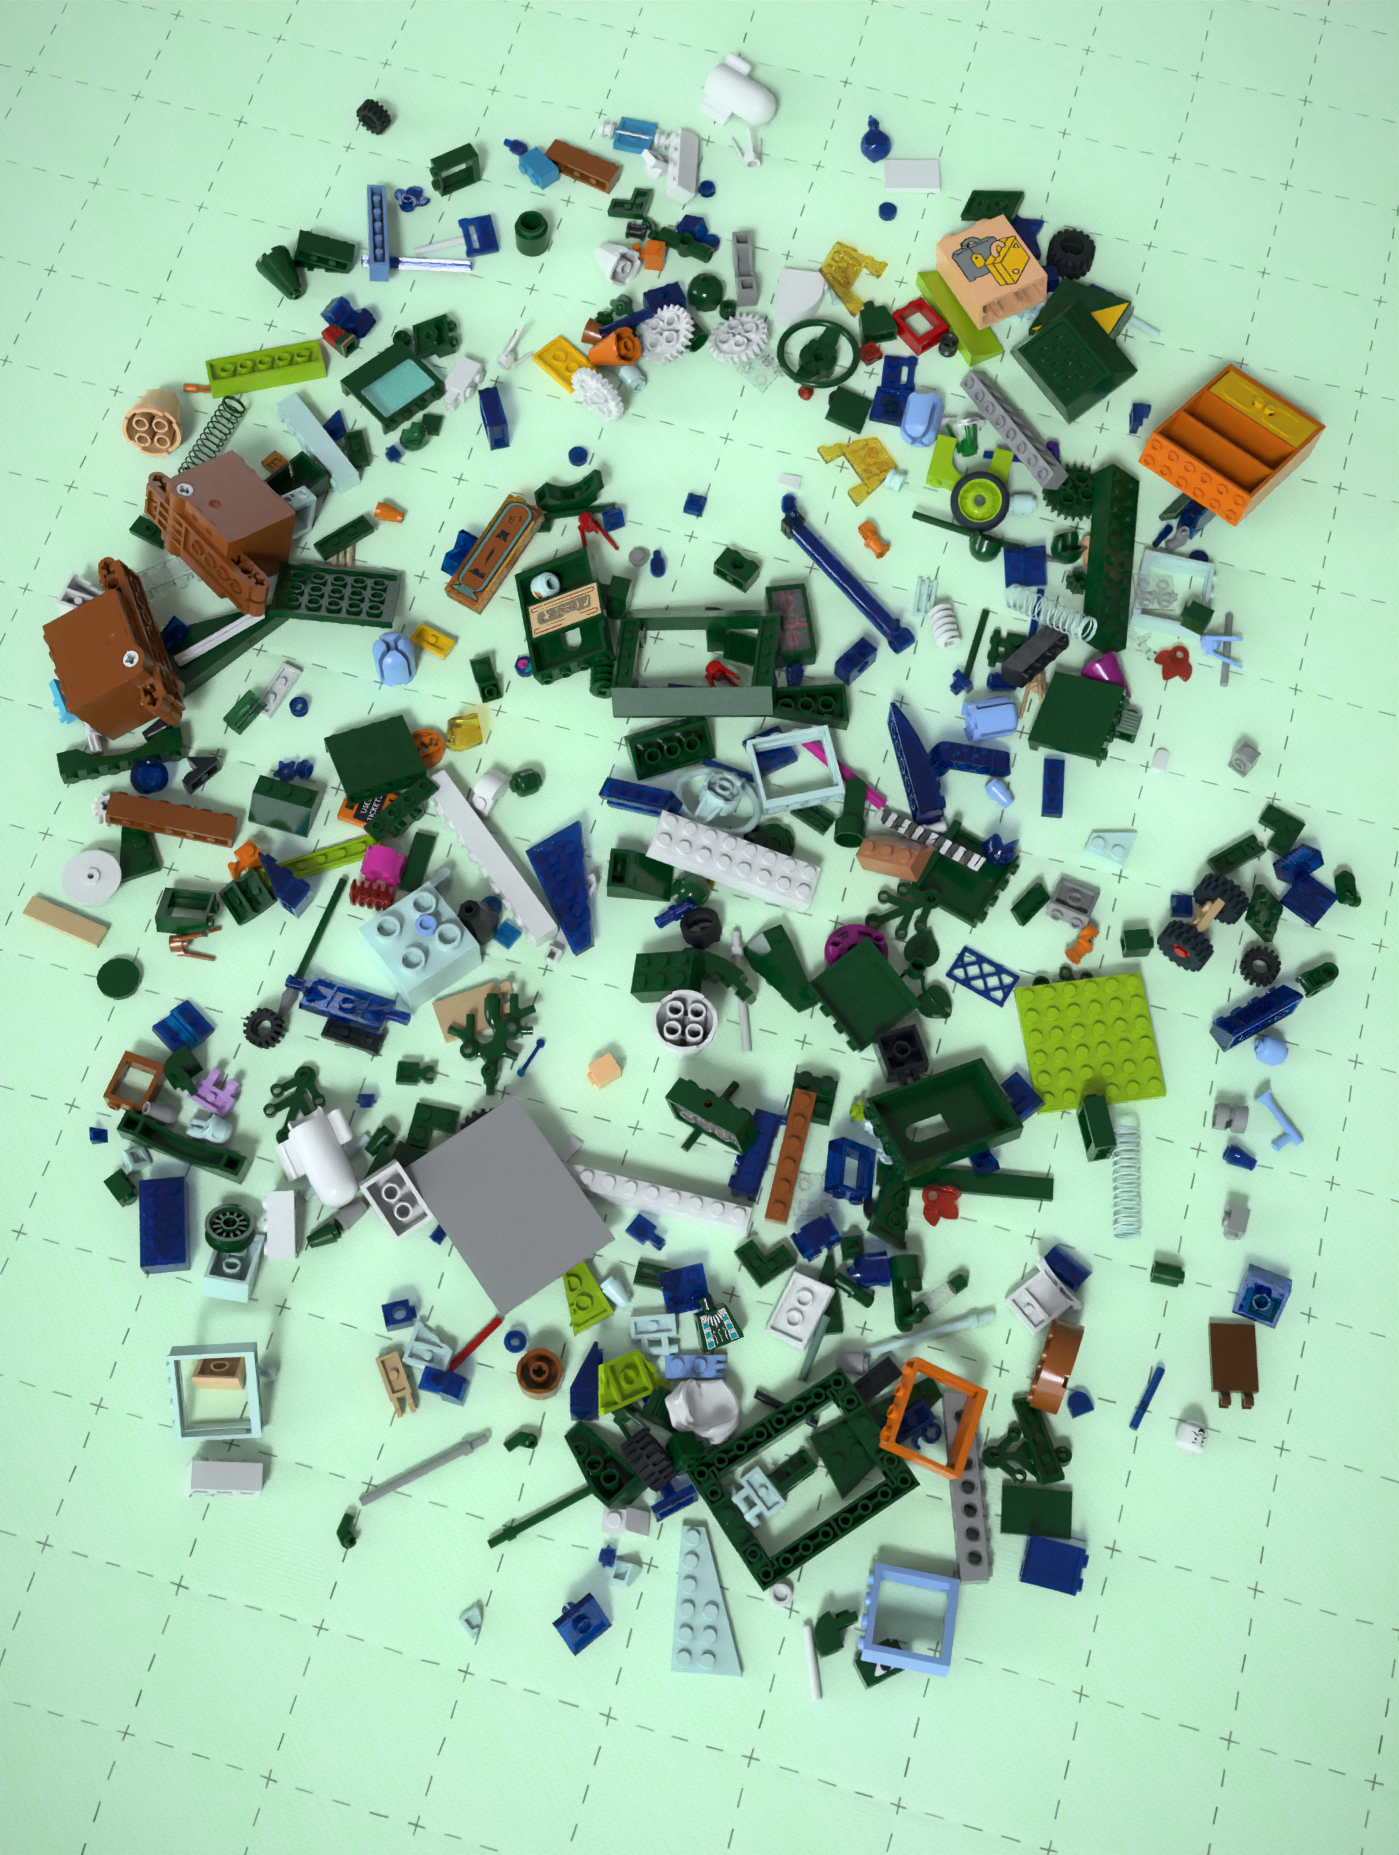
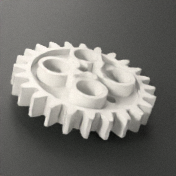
M673 304L670 307L664 305L663 310L658 308L657 314L652 312L653 318L646 319L648 324L642 325L645 330L639 333L643 336L639 339V342L642 343L640 345L641 354L655 365L657 363L659 365L663 363L668 365L670 359L675 362V356L682 357L681 351H687L685 346L691 345L688 340L694 337L690 333L695 330L691 326L694 324V321L691 319L692 316L683 307L681 308L679 305L675 307Z
M744 313L740 317L737 314L734 319L730 316L728 322L723 320V325H716L718 330H712L713 335L709 336L710 341L708 344L711 354L719 363L723 361L724 365H726L730 361L732 366L737 361L740 365L742 360L748 362L749 357L755 358V353L761 354L760 348H766L764 343L769 342L767 337L770 335L766 323L759 316L754 317L753 314H750L747 317V314Z
M582 367L572 375L573 379L571 382L574 383L572 387L576 389L574 393L579 395L578 399L583 401L582 405L588 407V411H592L594 416L598 415L600 420L604 419L606 423L608 421L612 423L616 422L624 414V408L622 407L624 404L620 401L622 398L617 396L618 391L613 390V385L608 383L607 378L603 379L601 373L598 375L595 370L591 371L589 367L587 369Z

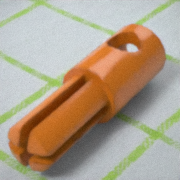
M183 384V392H211V390L198 389H211L210 386Z

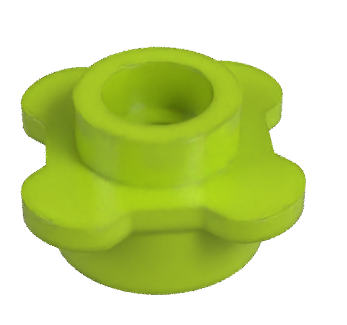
M861 1099L850 1107L849 1116H851V1123H854L855 1120L860 1122L864 1120V1104Z

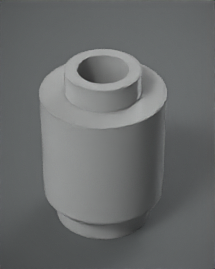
M843 1350V1352L837 1353L836 1369L841 1367L845 1374L864 1375L865 1371H869L870 1357H866V1352Z

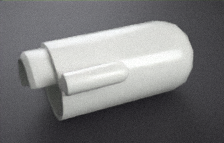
M732 52L728 54L724 63L715 61L714 69L708 76L706 84L699 86V89L704 91L706 97L699 111L723 126L727 123L732 113L754 125L760 126L768 123L775 114L776 101L774 95L769 90L747 77L752 69L751 64Z
M318 1106L311 1114L298 1120L289 1121V1139L274 1147L289 1181L292 1182L306 1174L316 1197L322 1204L338 1208L350 1203L357 1195L359 1182L342 1145L353 1138V1132L342 1108H338L325 1115L322 1107Z

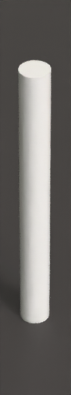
M484 230L414 248V252L417 256L487 238V232Z

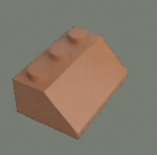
M877 834L864 838L855 856L864 870L917 882L935 848L934 846Z

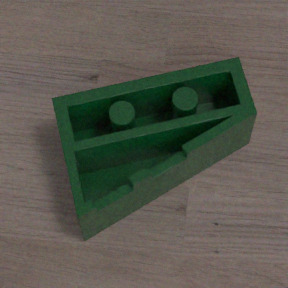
M300 230L294 246L292 259L295 267L307 268V271L325 269V272L349 274L353 263L355 244Z

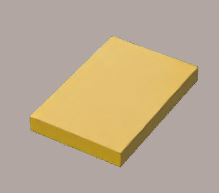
M561 335L532 355V361L570 394L576 390L572 387L574 383L571 380L573 379L572 375L579 368L585 367L587 369L589 367L591 371L595 370L597 374L599 373V369L591 364L586 357Z

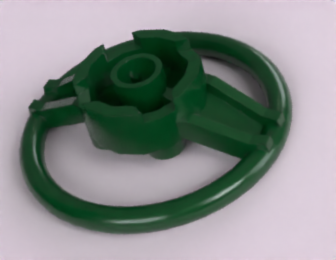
M807 319L795 323L782 334L777 345V359L783 372L794 383H798L805 388L825 389L844 383L855 373L860 362V348L853 334L844 326L826 319ZM812 326L826 327L818 340H810L801 349L798 359L799 369L795 373L787 364L784 356L787 340L795 332L803 328ZM842 334L852 348V362L847 371L842 375L827 380L834 374L836 369V348ZM826 378V381H818V379Z

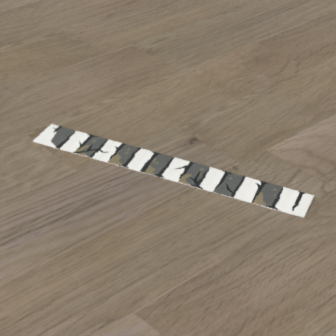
M883 807L880 808L873 820L919 843L934 846L935 851L975 871H978L986 858Z

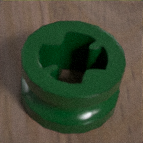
M726 300L720 304L719 315L721 318L729 320L730 316L732 318L735 317L736 304L734 302Z

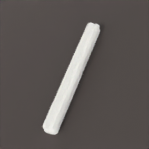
M250 614L242 616L175 655V662L178 666H183L265 618V614L259 617H254Z

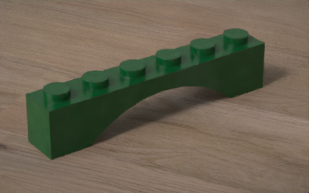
M180 727L159 731L143 746L119 755H94L78 749L56 753L59 773L64 784H76L82 780H94L105 775H117L124 771H136L142 767L159 766L162 763L178 762L187 758L184 737Z
M129 1110L125 1111L117 1127L121 1138L242 1185L251 1167L246 1156L228 1149L217 1148L191 1140L166 1129L147 1117Z

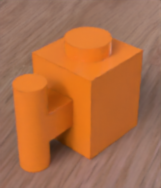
M647 239L645 249L640 248L639 243L633 244V249L639 253L640 257L638 259H644V269L663 271L666 257V242Z
M249 839L234 851L237 862H229L228 869L232 879L238 880L243 870L246 873L251 868L258 870L267 863L263 852Z

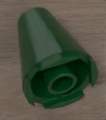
M279 245L271 248L272 252L268 255L266 252L263 253L255 264L257 271L289 300L299 299L304 288L287 247Z

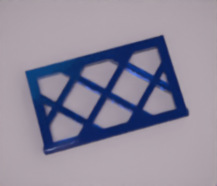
M967 946L963 947L950 970L945 975L1003 1008L1005 1001L1020 979V976ZM965 953H968L975 957L976 961L964 963L963 956ZM981 964L993 967L995 972L984 974ZM977 965L980 975L969 977L966 967ZM962 968L965 978L960 979L953 975L954 970ZM1005 974L1014 980L1011 984L1003 985L1001 975ZM997 976L1000 986L988 988L985 978ZM982 979L984 990H979L972 986L971 981ZM1001 990L1003 997L999 1001L993 998L990 993Z

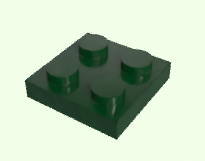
M1256 884L1244 921L1264 942H1272L1283 912V905L1264 884Z

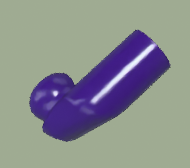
M1050 440L1047 442L1046 448L1051 451V454L1060 464L1059 443Z

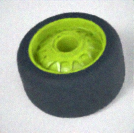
M985 471L972 472L963 476L955 484L950 498L951 512L959 525L972 530L978 529V532H986L997 527L1006 517L1010 504L1009 492L1004 482L996 475ZM977 496L985 498L986 503L983 506H977L974 503V499Z

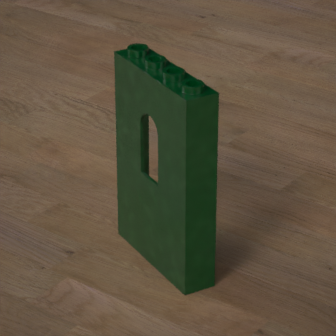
M587 547L515 574L533 676L542 686L550 685L562 678H568L577 672L587 671L593 666L605 664L615 658L607 617L579 627L581 644L573 651H567L564 648L562 634L536 644L531 641L526 606L541 601L532 594L531 581L542 573H553L559 579L560 591L558 594L594 580H599L594 554Z
M982 1057L866 1099L863 1108L864 1118L870 1121L875 1137L880 1139L885 1155L890 1157L893 1162L894 1171L896 1174H900L903 1181L1019 1139L1024 1128ZM939 1114L950 1130L920 1142L912 1141L906 1135V1128L909 1125Z

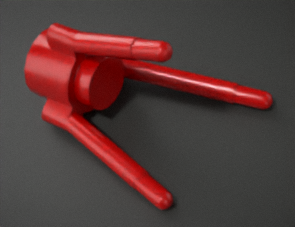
M584 512L578 517L580 525L577 528L580 532L583 547H587L585 531L587 533L594 531L596 534L600 531L615 550L619 549L591 512Z
M719 660L711 661L706 666L705 671L707 674L704 677L708 680L711 687H716L713 680L721 681L723 679L733 687H739L728 675L736 680H740V677L722 665Z

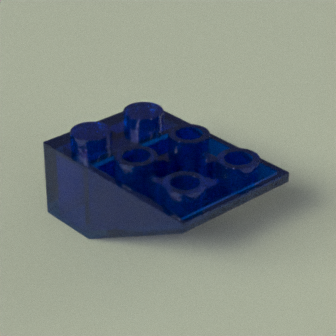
M259 852L260 861L281 906L299 919L314 900L313 891L310 889L311 886L303 879L297 880L293 876L294 873L286 866L281 868L276 864L277 860L270 854L264 855Z
M598 1341L593 1343L570 1387L571 1421H599L598 1366L603 1364V1349L598 1348Z

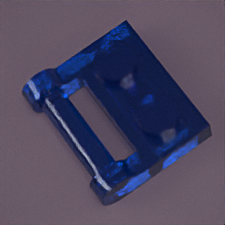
M490 214L458 220L467 249L465 251L467 258L499 252ZM471 226H474L479 248H474L469 231Z
M884 355L880 390L907 394L915 392L914 377L918 358L916 356L899 357ZM902 366L908 367L905 384L901 383Z

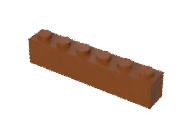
M121 791L117 793L111 792L105 814L106 823L232 848L237 828V817L229 813L218 814L209 809H194L185 804L179 806L165 800H150L146 796H131Z
M795 1088L764 1217L765 1221L787 1226L817 1093Z

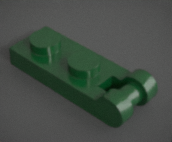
M1252 834L1208 859L1207 864L1214 873H1218L1221 877L1253 859L1261 857L1267 850L1264 846L1259 845L1257 837Z

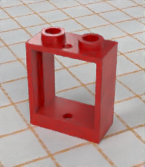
M922 297L915 301H910L905 307L895 310L891 315L898 326L897 335L917 356L939 344L940 337L949 331V326ZM918 312L933 327L932 330L920 337L904 322V320Z

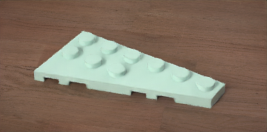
M681 1525L670 1672L742 1678L705 1527Z

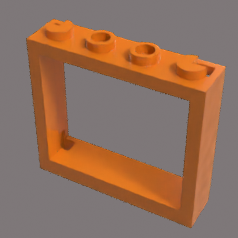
M922 1358L907 1359L902 1366L901 1372L903 1374L901 1380L894 1390L895 1398L893 1404L887 1411L888 1419L886 1425L880 1432L881 1440L879 1447L949 1480L961 1479L988 1390ZM917 1372L968 1396L946 1466L895 1443Z

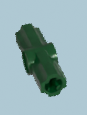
M662 227L659 231L657 241L666 242V246L677 250L679 256L684 258L691 256L704 263H709L712 259L714 248L694 240L691 233H678L667 227Z

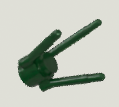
M632 1403L611 1412L615 1416L613 1422L619 1426L627 1440L631 1435L623 1425V1421L628 1423L632 1419L642 1428L648 1431L651 1430L649 1426L635 1415L636 1413L641 1416L643 1411L636 1408Z

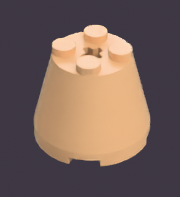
M148 389L126 413L122 423L123 435L127 442H131L140 449V453L153 457H162L169 455V452L179 447L182 439L181 404L175 392L164 389Z

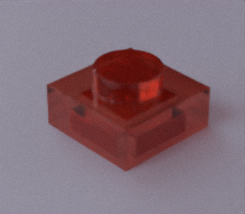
M873 341L860 347V359L867 367L883 359V353Z

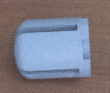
M915 391L907 398L900 426V435L902 440L910 443L911 446L926 448L937 440L945 407L942 403L943 399L932 392H929L928 395L917 394L918 391Z
M396 631L386 632L379 636V640L374 642L372 649L379 680L390 687L392 685H407L416 675V661L411 640Z
M1003 695L969 701L962 705L961 716L965 715L966 728H963L968 741L977 742L1006 737L1015 733L1017 729L1018 712L1010 697Z

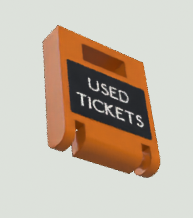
M388 794L355 804L353 810L347 808V802L344 798L337 814V819L364 829V826L391 804L398 796Z

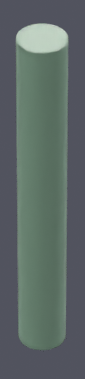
M822 1314L799 1373L798 1379L801 1381H807L829 1324L830 1317Z

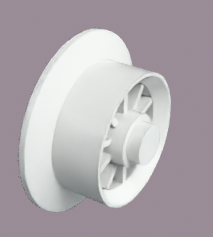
M99 850L84 851L75 855L67 862L62 871L61 884L66 895L73 901L84 905H99L108 901L119 888L122 878L121 868L116 859L106 852Z

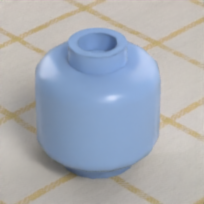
M1266 1035L1261 1040L1258 1039L1254 1046L1256 1058L1260 1062L1271 1066L1284 1063L1288 1056L1289 1050L1286 1047V1043L1271 1035Z

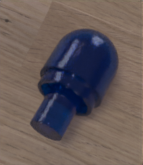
M506 138L503 145L509 147V151L512 154L520 157L528 152L526 143L518 139L511 141Z
M785 494L781 499V510L785 517H787L797 509V500L792 494Z
M655 550L653 551V558L650 560V572L652 576L660 578L666 573V563L664 558L661 557V551Z

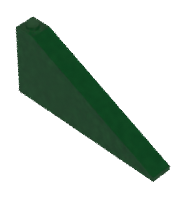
M271 604L266 605L265 618L183 666L177 665L174 660L175 655L244 616V614L237 612L160 632L174 673L184 681L185 691L182 695L183 699L290 618L270 616Z

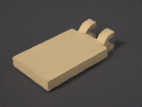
M492 982L433 1002L432 1005L445 1043L447 1044L459 1039L447 1033L450 1025L464 1029L466 1027V1014H475V1034L491 1029L484 1016V998H486L487 993L499 994V998H501V1018L507 1020L506 1017L510 1016V1002L504 1004L502 997L513 994L510 982L501 983L496 988Z

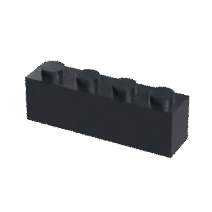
M1049 625L1042 627L1001 664L1002 681L1023 688L1068 648L1069 639L1067 633L1064 634L1055 628L1049 627Z

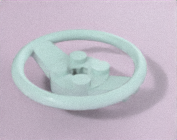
M699 767L685 772L675 784L674 800L679 812L686 819L737 837L753 830L761 817V805L756 792L745 781L746 779L737 776L736 772L731 773L715 767ZM707 775L700 790V804L693 815L684 804L682 789L691 778ZM744 792L748 795L752 802L753 815L747 824L735 829H722L709 825L718 815L726 816L729 812L736 810Z

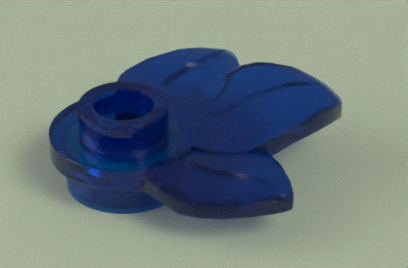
M411 186L407 190L399 188L394 193V197L403 212H412L415 210V207H423L430 202L429 198L423 196V189L419 186Z

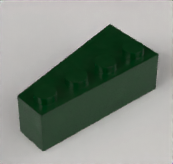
M845 683L777 687L775 712L772 718L818 726L828 725L829 728L847 730L849 715Z

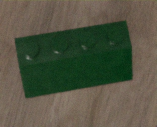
M684 718L623 736L627 753L638 781L716 758L706 718Z

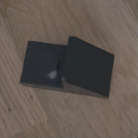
M187 757L189 766L193 771L188 772L184 779L181 780L184 789L191 795L222 769L219 759L216 757Z

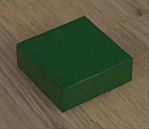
M423 414L419 429L420 433L439 436L443 417Z

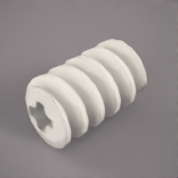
M948 603L939 604L928 612L936 646L940 649L955 648L962 641L958 638L960 633L957 631L958 626L955 624L954 613L951 611L952 606Z

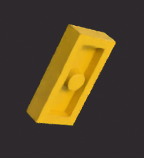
M422 623L410 637L413 644L443 660L446 659L455 646L454 640Z

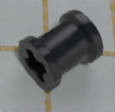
M628 222L625 238H636L644 242L647 234V225L639 226Z

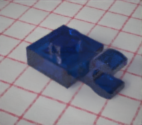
M640 1213L625 1230L626 1234L643 1246L648 1241L654 1248L661 1251L666 1245L664 1243L665 1239L655 1233L657 1226Z

